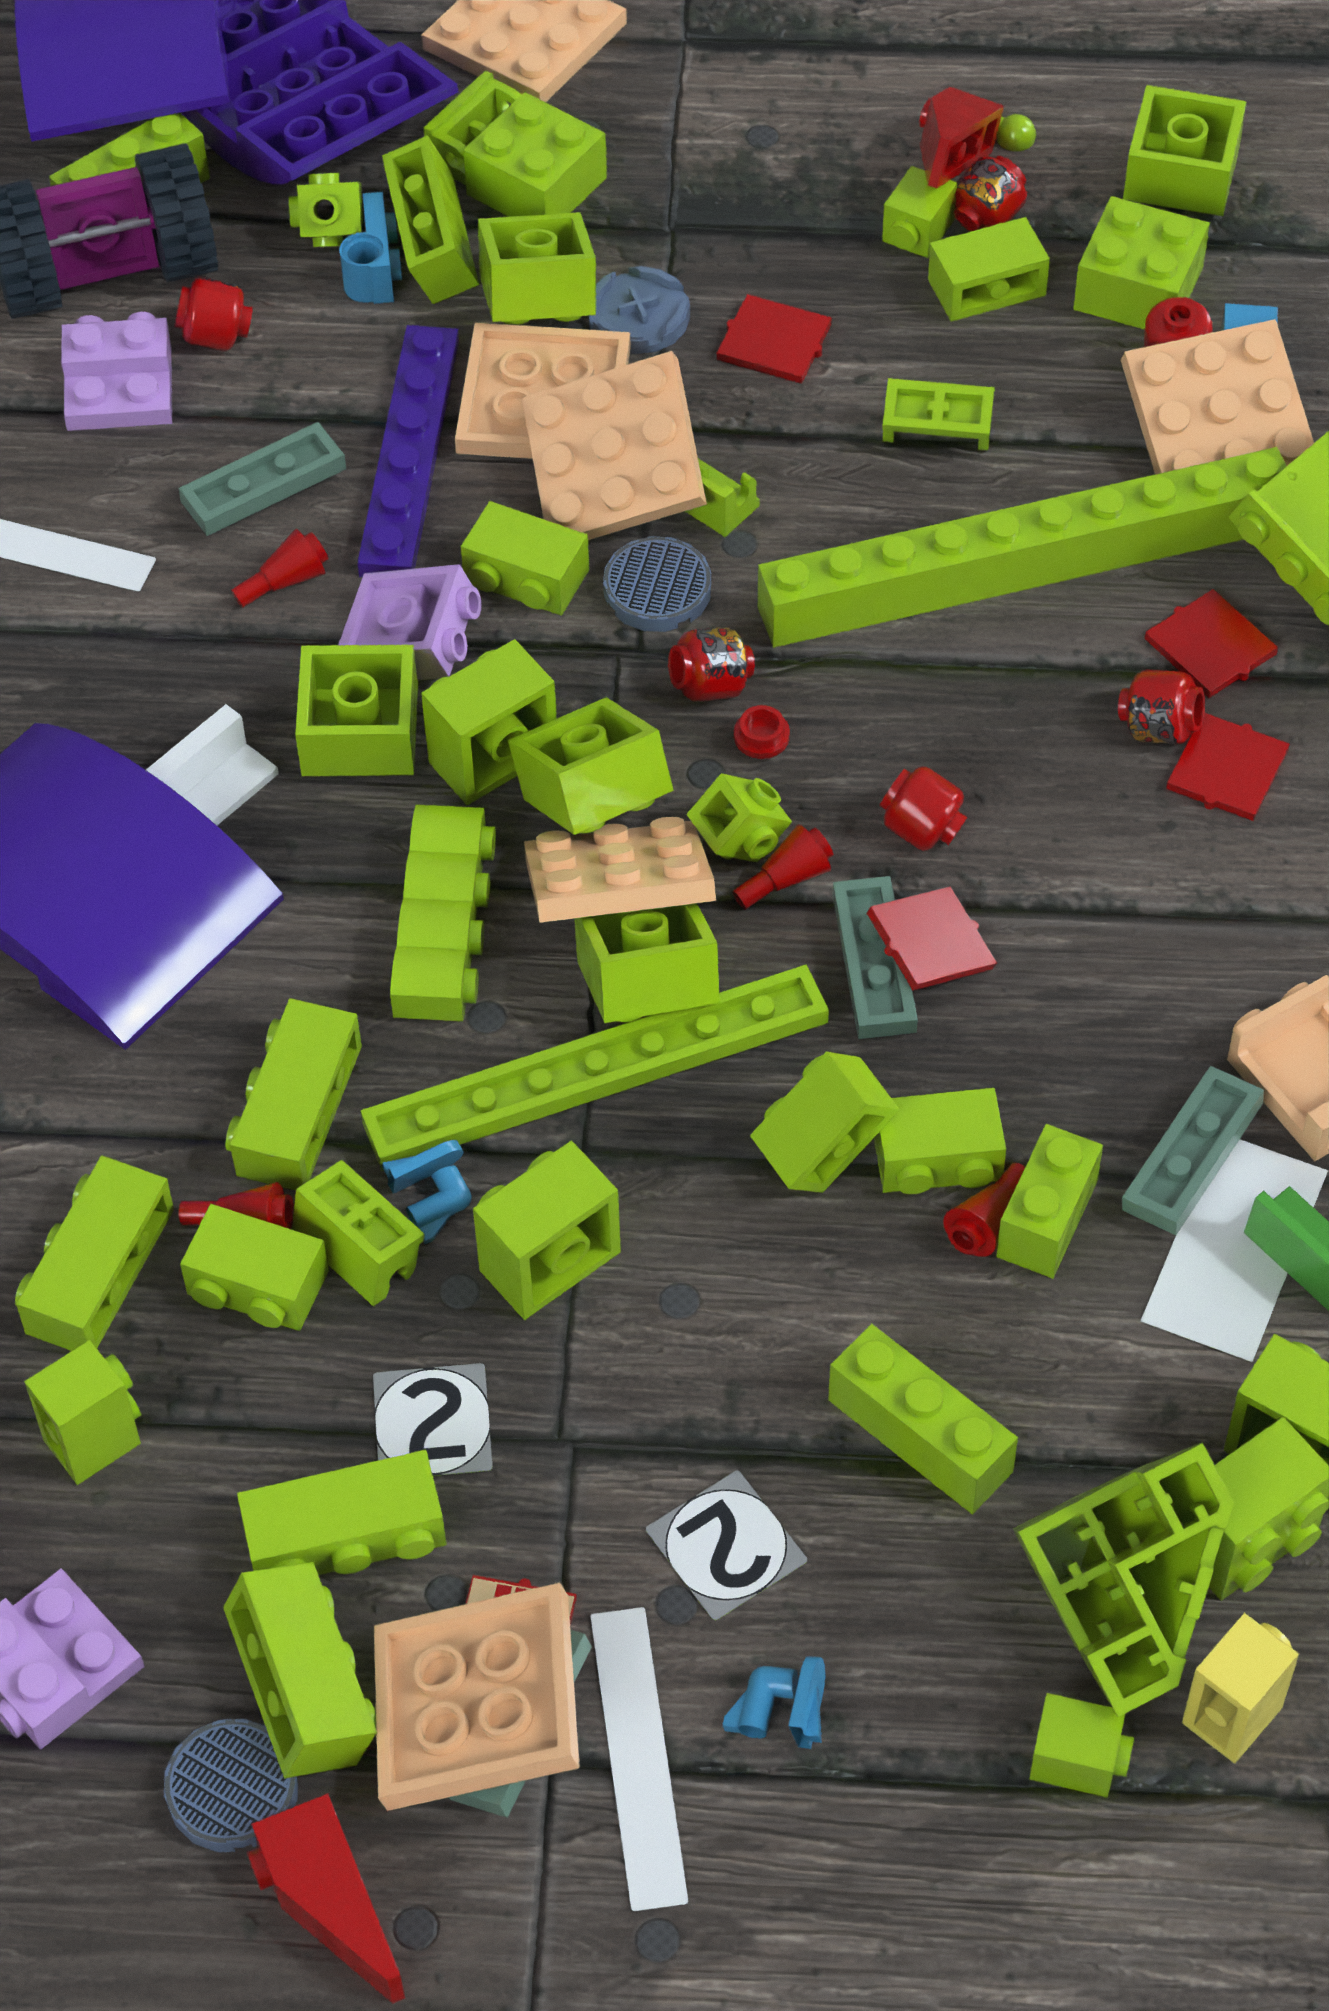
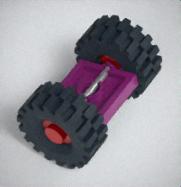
M183 143L135 154L136 167L35 190L36 196L30 179L0 185V285L11 319L62 308L61 289L159 267V264L162 267L163 276L167 283L218 271L217 248L214 242L213 227L210 223V214L205 202L202 183L199 180V173L188 144Z

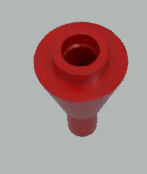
M295 528L262 564L259 572L231 589V592L238 604L244 608L270 590L277 591L325 575L326 572L322 563L329 559L328 555L312 532L304 536Z
M798 824L760 868L761 871L734 889L732 894L738 904L746 910L773 890L779 891L830 872L831 866L828 859L834 855L833 850L817 828L813 827L808 831L805 827Z
M1012 1163L995 1184L989 1185L946 1212L943 1219L944 1228L949 1241L957 1250L964 1254L978 1257L989 1256L995 1251L998 1244L1001 1218L1023 1174L1024 1165Z
M278 1182L220 1197L217 1201H181L179 1205V1221L181 1225H200L210 1204H214L291 1229L293 1226L294 1204L292 1197L289 1194H284L283 1188Z

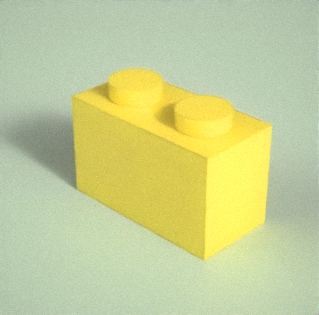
M1244 1613L1195 1669L1182 1724L1235 1764L1283 1708L1299 1653L1292 1649L1290 1641L1277 1628L1267 1623L1259 1624Z

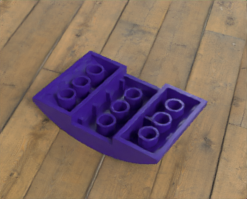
M15 0V27L19 69L31 141L230 103L226 48L221 33L219 0Z
M219 0L221 33L226 48L230 103L181 112V114L203 133L204 142L233 167L259 181L270 184H284L293 181L458 93L457 83L401 41L388 47L351 19L348 14L346 0Z
M34 723L0 753V950L38 977L41 990L126 1050L284 900L283 893L264 871L215 823L153 774L127 757L85 735L50 724Z

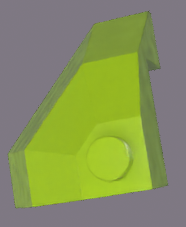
M1203 1443L1133 1469L1013 1528L1041 1585L1075 1647L1118 1717L1172 1690L1180 1682L1186 1662L1187 1649L1196 1620H1199L1214 1571V1561L1224 1529L1227 1528L1234 1502Z

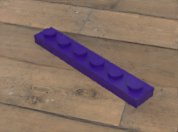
M416 325L406 326L357 562L359 577H363L366 573L415 569L459 347L458 329Z

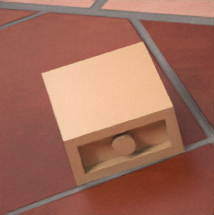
M1325 975L1311 984L1307 982L1297 984L1283 996L1281 1001L1263 1011L1254 1009L1242 1016L1233 1027L1227 1057L1229 1063L1246 1082L1264 1089L1265 1105L1314 1162L1329 1154V976Z

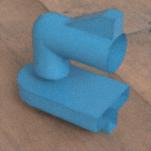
M457 1140L446 1141L413 1157L382 1163V1168L388 1177V1185L393 1194L429 1176L435 1182L439 1192L406 1208L410 1221L425 1234L424 1244L432 1242L449 1218L467 1208L471 1203V1192L458 1168L452 1165L464 1153Z
M807 1656L803 1662L799 1680L796 1669L759 1666L754 1669L749 1677L747 1690L724 1716L722 1725L724 1730L742 1733L752 1738H764L767 1735L775 1697L794 1699L788 1726L797 1746L811 1749L812 1742L822 1743L820 1706L825 1686L824 1660L821 1657Z

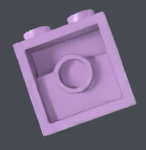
M136 312L131 314L127 320L104 322L97 316L86 315L77 319L75 324L62 325L61 363L64 373V419L67 431L172 424V356L167 318H156L148 312Z
M460 564L366 573L361 580L338 645H414L417 680L450 676L454 662L463 661L466 657L467 639L464 632L468 620L477 619L480 615L481 597L479 591L471 584Z
M62 1568L15 1605H12L6 1597L0 1601V1721L15 1738L26 1733L40 1750L145 1667L141 1655Z

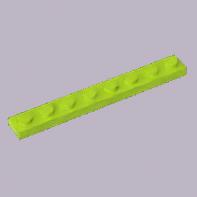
M806 964L720 992V1003L650 1015L360 1110L362 1123L382 1171L383 1162L413 1157L446 1141L457 1140L459 1145L826 1024L829 1020V1009Z

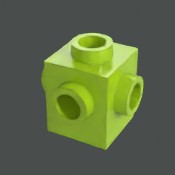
M339 173L308 174L309 184L297 185L298 196H289L291 228L300 227V237H312L313 247L340 246L343 242V235L364 232L360 182L339 183ZM325 200L330 201L334 206V214L328 220H323L318 214V206Z
M723 773L717 777L686 814L714 853L728 860L736 858L758 862L776 847L778 838L792 823L791 819L779 805L781 801L780 795L766 781L759 778L749 780Z

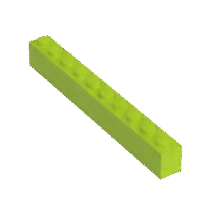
M1278 447L758 564V610L772 646L775 648L1244 540L1237 527L1228 517L1253 489L1257 492L1287 465Z

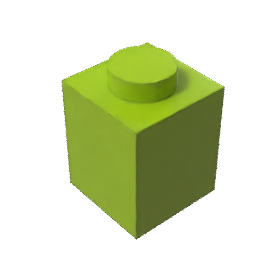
M911 166L884 204L882 241L902 250L928 258L930 243L941 240L955 220L954 210L956 209L957 182L950 180L936 189L928 186L925 170Z
M1047 1693L1029 1780L1108 1798L1113 1775L1126 1777L1134 1737L1121 1735L1125 1714L1118 1717L1112 1707Z

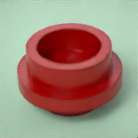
M757 705L747 709L737 720L734 727V741L737 748L752 758L767 759L775 757L786 749L790 740V728L787 721L777 709L767 705Z

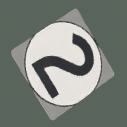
M476 1363L377 1372L373 1375L378 1460L427 1450L433 1476L490 1471L493 1468L484 1364Z
M740 1471L732 1472L646 1527L648 1535L713 1620L720 1619L807 1562V1557Z

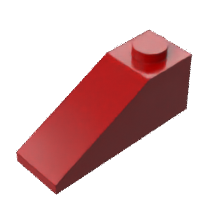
M953 87L946 88L926 101L921 111L919 126L924 128L920 150L928 186L937 189L967 170L979 158L992 154L1004 105Z
M327 1793L253 1823L252 1828L258 1848L246 1853L260 1891L273 1886L281 1909L392 2004L405 1999L401 1975L329 1794Z

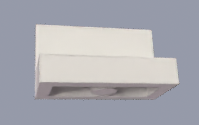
M227 704L146 769L189 801L216 825H219L279 774L277 766L246 744L242 716Z

